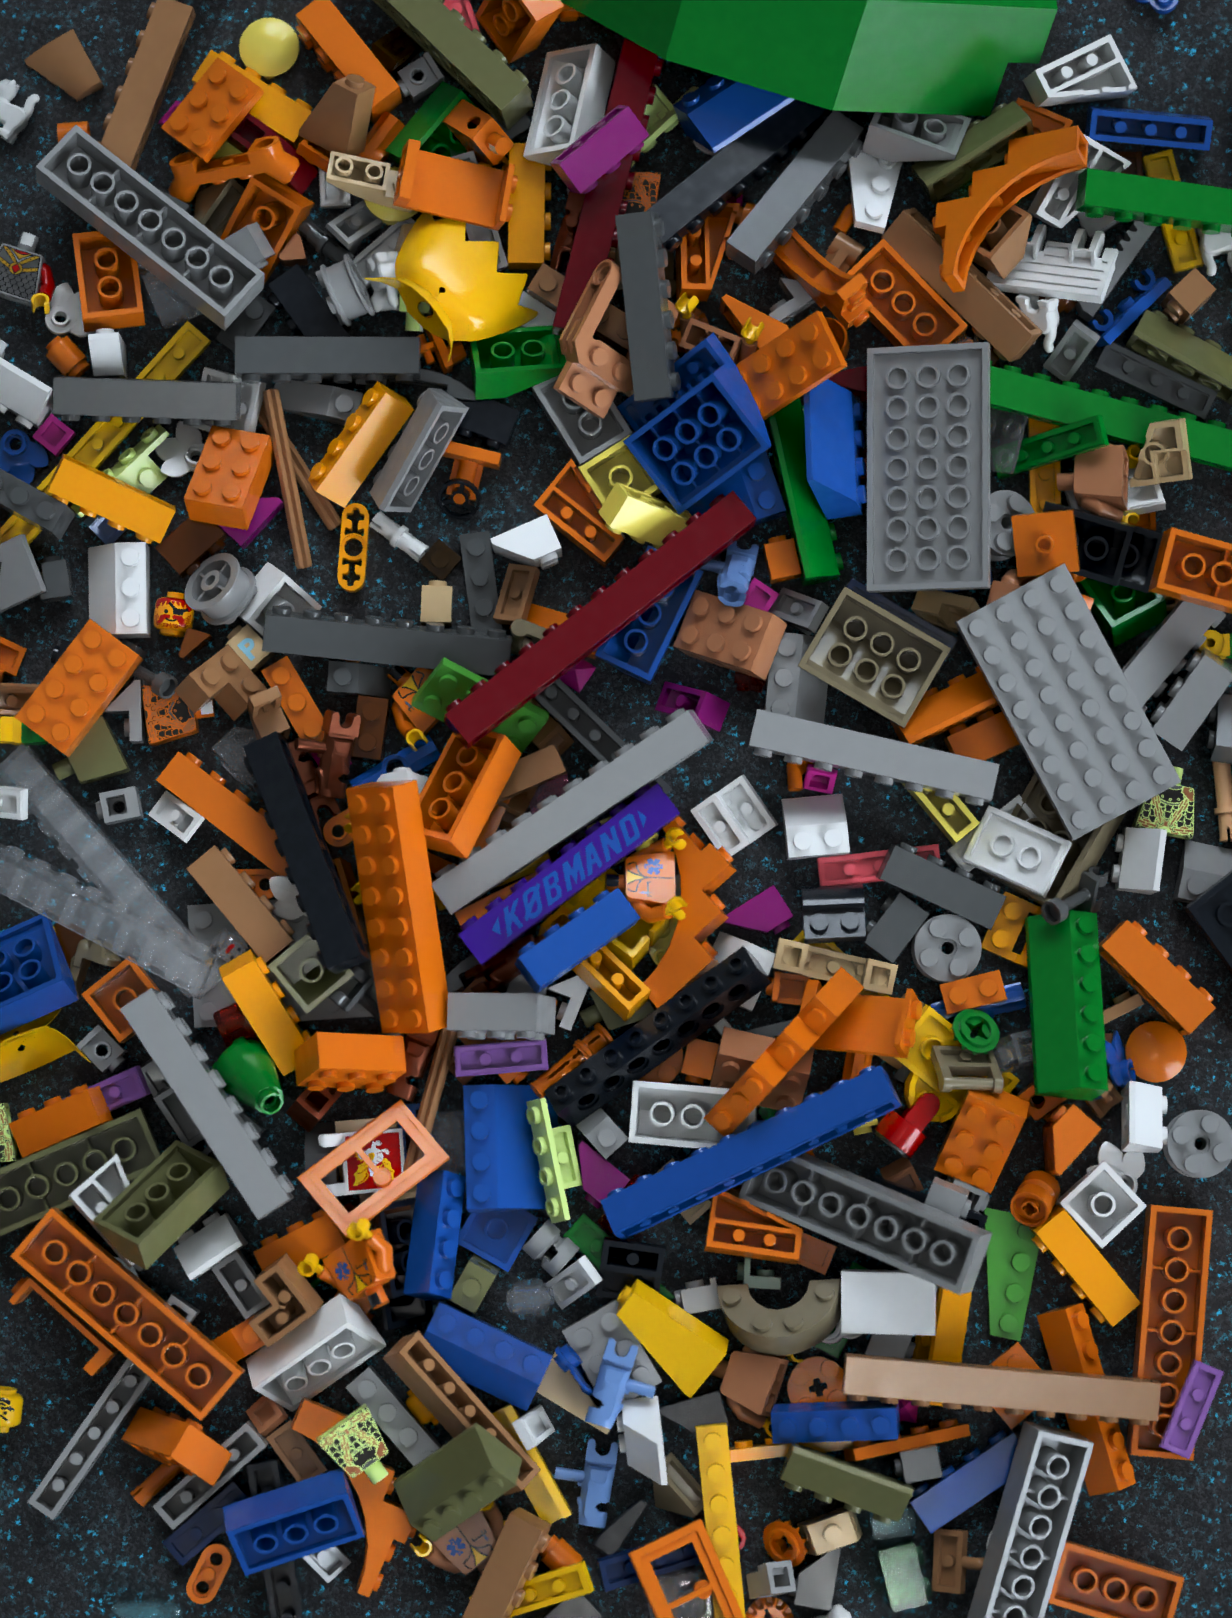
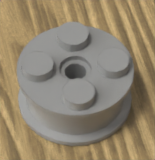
M346 253L343 255L344 260L329 267H326L324 264L320 265V270L316 271V276L322 288L327 290L329 296L326 297V302L332 314H336L341 325L345 324L349 327L352 325V320L367 313L370 316H374L375 311L362 277L353 260Z
M999 490L990 494L991 561H1004L1015 556L1011 516L1035 513L1031 504L1022 495L1011 490Z
M218 553L203 561L200 567L192 573L185 588V601L191 609L201 611L203 619L209 624L230 625L245 610L251 599L256 595V579L249 569L240 567L239 561L232 554Z
M942 914L925 921L913 936L911 943V955L916 968L926 978L939 983H947L968 976L978 965L982 953L981 939L976 928L968 920L953 914ZM943 943L950 946L949 954L943 953Z
M1190 1110L1177 1115L1167 1125L1168 1139L1167 1145H1162L1163 1153L1169 1165L1178 1173L1191 1178H1207L1220 1173L1230 1163L1232 1159V1129L1220 1115L1208 1110ZM1197 1138L1202 1142L1200 1149H1197L1194 1144Z

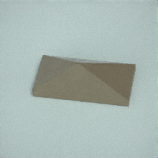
M228 179L222 184L211 185L196 193L194 218L220 238L245 189L234 179Z
M670 1452L665 1457L668 1485H660L653 1481L655 1507L694 1518L703 1509L701 1486L674 1454Z

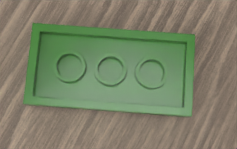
M443 657L413 696L411 706L444 722V715L447 713L445 709L457 698L463 701L472 694L469 690L482 679L486 682L488 680ZM528 702L491 732L506 735L522 753L549 720V712Z

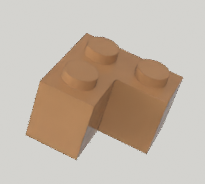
M228 644L191 672L174 691L193 713H196L212 699H215L231 719L235 721L248 711L249 696L264 691L267 688Z
M287 1253L265 1268L253 1280L270 1304L260 1310L249 1322V1325L268 1348L314 1315L324 1304V1301L308 1280L299 1274L297 1266Z

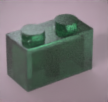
M908 1540L876 1548L892 1613L928 1605L927 1596L932 1595V1589L928 1576L922 1577L920 1565H924L925 1560L921 1546L915 1547L914 1541Z

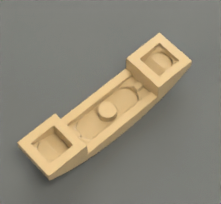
M779 938L772 968L828 982L842 966L864 986L863 990L892 995L898 965Z

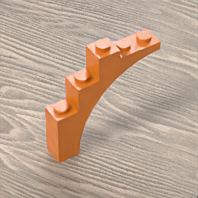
M1078 125L1010 139L1008 153H1005L1004 156L1005 165L973 171L972 185L968 187L969 197L937 203L936 216L932 219L934 232L942 238L943 264H940L939 272L942 281L948 284L953 293L965 291L968 271L977 249L988 231L1007 210L1039 186L1064 174L1087 168L1089 143Z
M793 228L789 241L784 246L779 245L774 251L773 261L788 279L797 280L820 308L826 305L846 330L852 325L858 328L870 317L868 312L871 309L872 303L865 296L867 294L865 291L868 280L861 272L857 275H850L832 265Z
M678 816L666 825L663 830L667 833L670 828L678 827L684 832L676 840H685L686 847L682 850L672 848L676 855L681 878V898L688 905L680 908L684 911L686 917L684 920H678L666 953L656 969L643 982L651 990L649 999L656 1008H659L719 964L715 958L718 952L705 939L729 917L723 911L726 905L713 892L737 871L731 864L734 858L723 846L719 849L711 843L706 846L694 832L689 835L683 828L686 822L681 816Z
M841 966L708 1112L704 1119L723 1137L732 1134L863 990L864 986Z
M302 1397L291 1423V1428L318 1444L317 1437L348 1415ZM383 1463L382 1465L389 1474L376 1484L370 1481L364 1471L354 1478L345 1471L358 1494L364 1515L366 1543L363 1567L356 1590L358 1594L368 1598L372 1590L377 1592L381 1585L384 1574L380 1573L383 1563L384 1561L390 1562L396 1545L392 1544L393 1540L405 1544L408 1537L413 1539L417 1529L410 1525L403 1506L384 1498L386 1494H392L395 1488L393 1484L397 1477H394V1468Z

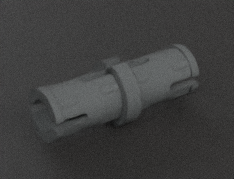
M306 219L299 226L297 234L315 247L316 253L320 256H326L334 264L344 260L343 255L346 253L354 260V254L341 246L332 233H326L311 219Z

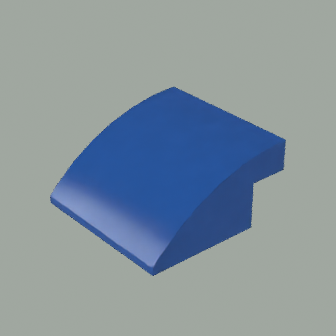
M714 332L674 362L675 372L679 373L681 380V389L677 391L678 398L641 403L634 401V394H632L617 406L618 410L635 430L623 442L679 515L772 446L764 420L747 383Z

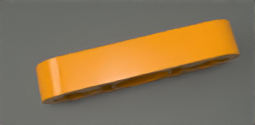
M352 503L346 506L342 512L337 579L340 587L350 593L361 590L366 581L370 515L366 507L359 503ZM354 510H359L360 515L364 516V520H359L358 532L364 531L363 536L356 533L346 535V530H353L352 520L347 519L348 515H353ZM355 539L362 543L363 548L359 555L350 556L345 552V545L348 541ZM344 560L349 562L362 561L361 566L355 564V574L360 577V580L354 581L353 586H349L347 580L343 579V576L349 575L350 571L349 564L343 565Z

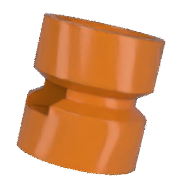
M1041 1170L1026 1174L1010 1203L1011 1214L1019 1223L1028 1227H1038L1044 1224L1060 1196L1061 1189L1056 1178L1048 1172Z

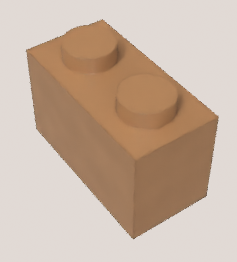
M1194 268L1167 294L1160 305L1163 308L1162 313L1168 316V320L1171 323L1175 324L1177 322L1184 325L1208 302L1216 288Z

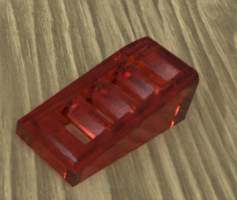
M237 1002L213 1014L216 1026L227 1047L232 1045L233 1041L239 1037H250L248 1040L260 1041ZM245 1026V1028H242V1029H240V1030H238V1031H236V1032H234V1033L229 1034L230 1032H233V1031H235V1030H237V1029H239V1028Z

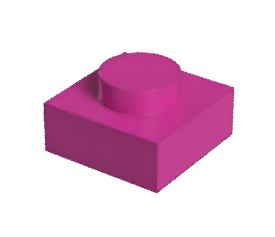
M51 413L32 437L54 456L58 457L76 433Z
M754 577L748 591L745 593L747 595L744 605L769 612L780 594Z

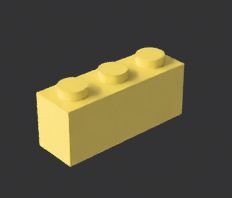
M619 482L615 483L598 512L606 522L605 527L613 533L620 535L624 532L629 534L636 542L640 544L649 542L656 549L664 545L662 540L674 530L679 533L687 527L685 523L692 516L688 510L679 515L670 503Z
M923 788L922 793L908 790L953 845L980 824L956 795H953L951 800L937 797L934 790Z

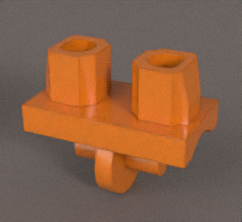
M427 329L425 331L430 342H427L424 334L417 336L421 342V357L424 356L427 365H431L436 362L432 354L434 352L443 374L452 372L454 365L466 359L467 354L461 341L453 344L452 354L448 362L451 349L450 345L446 347L442 338L430 333Z

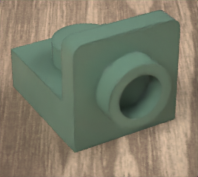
M744 1257V1262H738L737 1281H743V1284H748L749 1288L780 1290L781 1277L774 1276L775 1270L756 1269V1274H750L751 1258Z

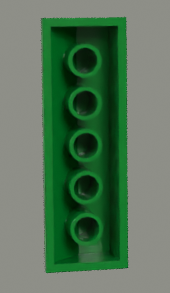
M799 397L767 418L765 423L772 445L771 450L786 508L791 538H794L802 573L800 578L804 587L838 579L840 576L839 571L844 570L841 553H835L832 541L837 540L834 523H828L807 482L804 405L801 406Z
M1069 910L1067 919L1057 925L1047 923L1042 914L1028 916L1025 918L1035 1095L1092 1101L1108 1091L1097 913Z

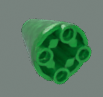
M246 1037L236 1038L232 1045L222 1052L217 1062L212 1066V1069H217L227 1084L223 1087V1090L231 1096L234 1095L236 1099L258 1112L267 1115L278 1112L283 1106L284 1100L273 1059L262 1042L254 1039L248 1040Z

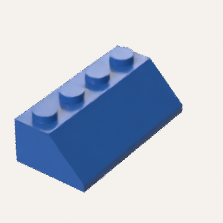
M715 75L709 78L706 84L685 94L680 101L673 105V108L685 135L711 152L716 153L795 99Z
M649 545L646 549V551H648L649 549H653L654 552L657 550L656 548H653ZM699 569L600 646L595 656L619 671L651 685L690 605L694 592L703 578L704 571Z
M440 1301L423 1336L462 1381L526 1412L553 1358V1354L443 1301Z
M343 1468L222 1507L226 1533L245 1576L365 1537L353 1494Z

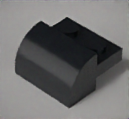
M862 884L800 887L804 943L866 941L865 899Z
M604 1237L599 1274L603 1280L597 1284L596 1296L617 1299L622 1289L626 1285L631 1287L637 1278L659 1293L666 1246Z

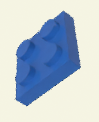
M527 1211L472 1212L459 1233L458 1244L509 1272L535 1226L538 1217Z

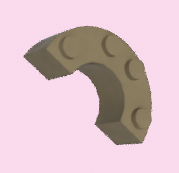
M841 1279L809 1280L807 1292L802 1299L791 1307L779 1310L765 1308L756 1303L750 1294L748 1284L717 1286L718 1299L729 1330L742 1344L760 1353L791 1355L808 1350L822 1342L834 1330L841 1318Z

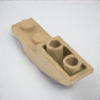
M335 151L330 152L325 181L364 200L392 209L412 212L410 209L393 205L398 171L390 169V163Z

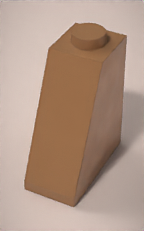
M356 74L347 75L333 82L299 129L298 135L330 152L335 151L353 156L364 152L376 86Z

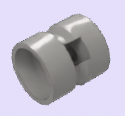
M548 1219L521 1249L533 1260L540 1259L542 1261L541 1267L554 1278L580 1248L568 1237H560L561 1230ZM552 1245L558 1251L556 1255L548 1251Z

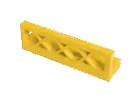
M507 1404L493 1412L492 1415L541 1469L524 1488L539 1518L552 1524L561 1518L565 1519L572 1515L570 1506L537 1446L527 1451L514 1429L512 1423L520 1417L515 1406Z

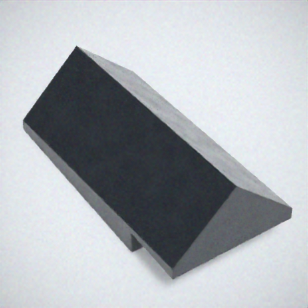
M1046 501L1043 512L1074 508ZM1074 509L1080 571L1070 573L1110 585H1121L1149 593L1148 590L1163 533Z
M415 1197L398 1199L384 1209L388 1210L410 1205L411 1210L385 1214L384 1210H382L375 1216L376 1229H381L384 1239L393 1247V1265L396 1271L395 1278L383 1285L389 1302L382 1306L384 1330L429 1321L433 1317L431 1300L425 1301L403 1294Z

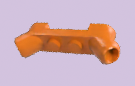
M278 136L257 138L247 152L213 158L208 164L189 151L179 154L169 161L174 177L168 190L171 196L186 203L193 200L202 184L212 183L213 185H219L228 179L234 178L246 180L260 173H264L282 184H288L300 163L296 157L283 150Z

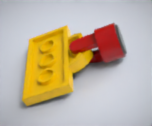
M927 1004L922 1008L920 1019H916L914 1028L916 1033L915 1044L909 1049L908 1058L894 1057L910 1070L904 1086V1097L908 1108L901 1116L895 1111L887 1113L874 1129L876 1136L904 1158H911L927 1138L922 1131L929 1122L943 1123L956 1115L967 1091L965 1089H952L951 1092L939 1091L938 1077L930 1057L932 1046L962 1045L959 1041L953 1040L954 1031L951 1030L952 1024ZM997 1062L1003 1077V1091L1011 1093L1020 1080ZM953 1075L952 1077H976V1076H957V1075Z

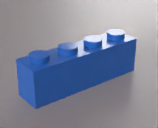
M1088 105L1085 135L1097 141L1209 151L1213 120L1208 116Z
M619 888L611 893L608 889L604 890L593 898L594 905L586 910L583 906L578 908L567 917L570 921L561 928L558 924L552 926L543 933L544 940L536 945L531 941L518 951L520 956L514 964L535 993H539L638 922L640 916Z
M437 1170L417 1184L404 1295L425 1301L451 1299L466 1176L446 1170Z
M880 1400L774 1404L771 1411L773 1444L898 1439L900 1433L899 1404L882 1403Z
M1000 1430L988 1439L990 1443L982 1450L976 1447L962 1456L964 1462L954 1468L951 1464L942 1469L943 1477H939L930 1485L924 1482L914 1488L913 1496L909 1502L931 1534L1006 1483L1018 1443L1017 1437L1011 1430L1007 1433L1004 1430Z

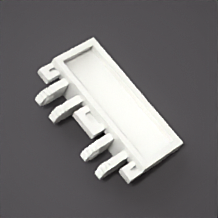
M1038 224L1031 242L1026 244L1024 257L1003 280L988 271L986 277L1001 292L1102 304L1116 268L1115 261L1119 252L1118 249L1105 248L1102 258H1099L1104 246L1105 233L1103 231H1095L1090 247L1086 249L1084 245L1087 240V231L1080 228L1077 229L1072 244L1047 241L1044 251H1042L1047 237V227L1045 224Z

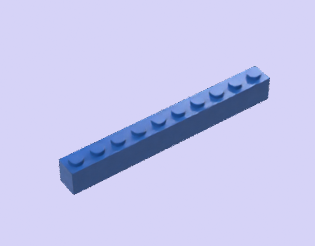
M881 1065L877 1067L870 1066L861 1070L859 1076L855 1078L840 1080L834 1083L831 1089L824 1093H814L805 1097L803 1103L795 1107H785L778 1110L774 1117L766 1121L759 1120L747 1126V1130L737 1135L729 1134L722 1137L718 1144L710 1148L703 1147L691 1153V1157L681 1162L673 1161L663 1167L662 1171L654 1175L647 1174L639 1177L635 1184L627 1188L612 1190L608 1193V1197L600 1200L613 1234L620 1240H625L883 1116L902 1105Z

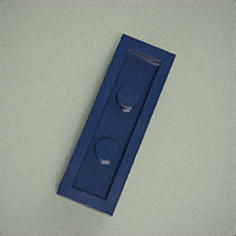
M234 1480L162 1543L180 1565L183 1566L226 1529L222 1507L247 1499L249 1496Z

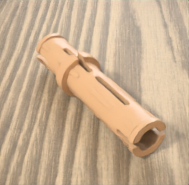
M1212 761L1217 808H1214V815H1218L1219 842H1228L1227 829H1229L1230 842H1232L1231 764Z

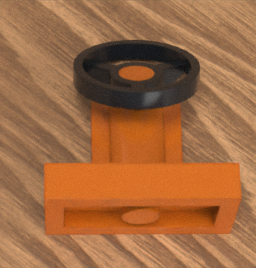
M451 441L443 457L454 459L449 481L445 482L439 491L438 503L441 510L449 517L467 519L478 511L481 503L478 489L484 467L499 470L502 455L498 452ZM447 487L446 495L450 496L442 500V492ZM477 498V505L474 507L471 501H476ZM452 503L457 507L465 506L471 512L457 514L450 511L445 505Z

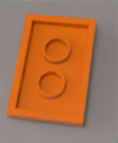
M217 57L161 129L208 164L265 92L258 85Z

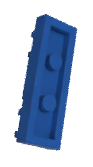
M1143 269L1141 273L1146 278L1144 285L1138 279L1130 281L1131 287L1136 291H1140L1135 297L1128 296L1122 300L1116 307L1118 312L1114 315L1108 309H1101L1099 313L1104 318L1103 325H1100L1095 319L1088 322L1089 327L1101 336L1095 345L1097 347L1110 345L1172 285L1166 276L1155 278V274L1151 269Z

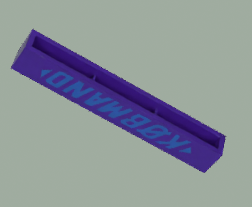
M649 783L643 786L634 794L637 798L628 806L624 802L618 805L609 813L612 817L603 825L599 821L593 824L584 832L587 835L585 839L578 844L575 840L568 843L560 850L562 854L560 858L553 863L550 859L543 862L535 869L537 873L535 877L529 881L525 878L521 879L510 888L512 891L510 896L504 900L499 896L485 907L488 911L479 919L474 915L460 926L463 931L458 934L481 966L680 816V812L658 783L653 787Z

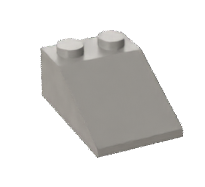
M875 112L868 128L862 152L888 162L955 160L971 118L963 115Z

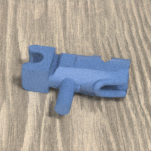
M735 541L727 548L725 562L711 560L700 568L701 570L719 574L717 576L718 599L724 605L740 607L744 604L747 595L745 593L748 591L752 575H754L759 545L753 544L750 549L745 550L737 547V541Z
M610 1337L608 1338L592 1396L601 1400L603 1405L599 1408L589 1406L585 1418L586 1422L609 1429L612 1428L614 1421L624 1407L622 1404L624 1394L628 1395L629 1392H633L653 1399L656 1386L630 1379L639 1346L632 1345L626 1356L619 1357L614 1351L616 1341Z
M588 1438L584 1470L556 1466L554 1479L578 1482V1486H581L580 1496L576 1499L580 1525L606 1528L608 1513L598 1510L596 1506L599 1503L605 1504L610 1502L619 1442H612L609 1452L605 1455H600L595 1449V1439Z

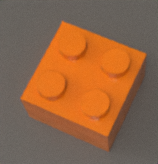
M129 956L81 995L117 1041L124 1044L136 1033L120 1008L151 988L159 992L160 989L134 957Z

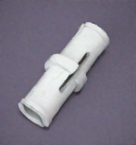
M379 511L373 517V522L369 524V527L390 541L389 544L393 548H400L417 563L429 549L428 545H425L408 532L409 528L405 525H398L382 511Z

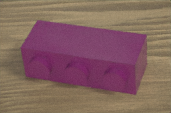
M617 105L552 160L550 165L570 192L579 194L583 192V194H586L598 185L597 180L602 175L614 172L621 165L620 160L627 154L632 155L644 146L643 141L649 134L629 106Z

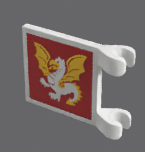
M402 1128L387 1129L362 1148L378 1168L385 1167L389 1169L392 1180L403 1172L405 1159ZM356 1132L320 1134L318 1136V1143L322 1147L339 1146ZM357 1153L342 1163L344 1182L326 1184L335 1197L376 1193L382 1188L374 1183L373 1172Z

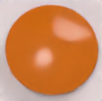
M1150 1021L1138 1026L1130 1034L1125 1044L1126 1059L1133 1061L1134 1068H1131V1070L1134 1069L1139 1078L1147 1082L1158 1083L1172 1079L1182 1070L1187 1057V1047L1183 1036L1175 1027L1161 1021Z

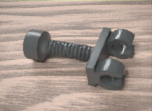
M125 639L122 640V643L136 652L142 659L145 658L147 652ZM139 665L123 686L126 689L133 676L150 684L155 695L163 699H169L175 694L174 690L178 687V681L174 676L166 672L155 674Z
M1099 866L1090 867L1088 872H1082L1077 893L1064 900L1052 898L1042 905L1041 913L1044 920L1051 925H1057L1067 919L1068 911L1073 908L1083 912H1099L1102 907L1103 897L1096 901L1098 888L1104 887L1107 884L1109 872L1104 873V875H1098Z
M359 965L351 968L355 973L352 978L358 982L347 996L337 989L328 998L348 1013L358 1002L380 1021L378 1003L365 993L374 982V978ZM384 1033V1034H385V1035L399 1036L401 1033Z

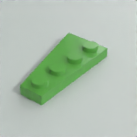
M986 1207L983 1211V1215L988 1216L985 1230L993 1233L986 1251L989 1335L1021 1342L1039 1249L1031 1240L1035 1235L1029 1229L1030 1227L1019 1223L1011 1212Z

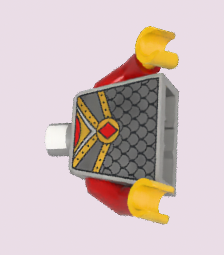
M22 232L17 247L2 243L0 246V297L31 307L33 313H35V309L39 310V307L42 306L44 307V314H49L50 302L56 288L52 269L46 264V260L42 255L34 253L39 238L33 234Z

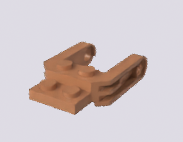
M610 259L603 260L595 268L559 338L561 352L566 357V363L553 386L554 390L597 418L602 419L605 418L617 392L625 393L633 390L629 351L624 357L602 341L593 339V334L622 279L621 267ZM668 300V309L672 310L675 323L679 311L675 308V304Z

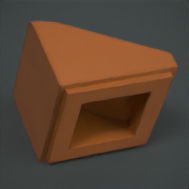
M191 628L186 629L178 654L181 660L187 662L212 640L211 635Z

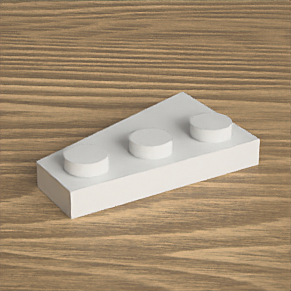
M862 151L856 158L852 156L848 160L847 169L851 185L850 196L854 227L884 234L902 162H888Z

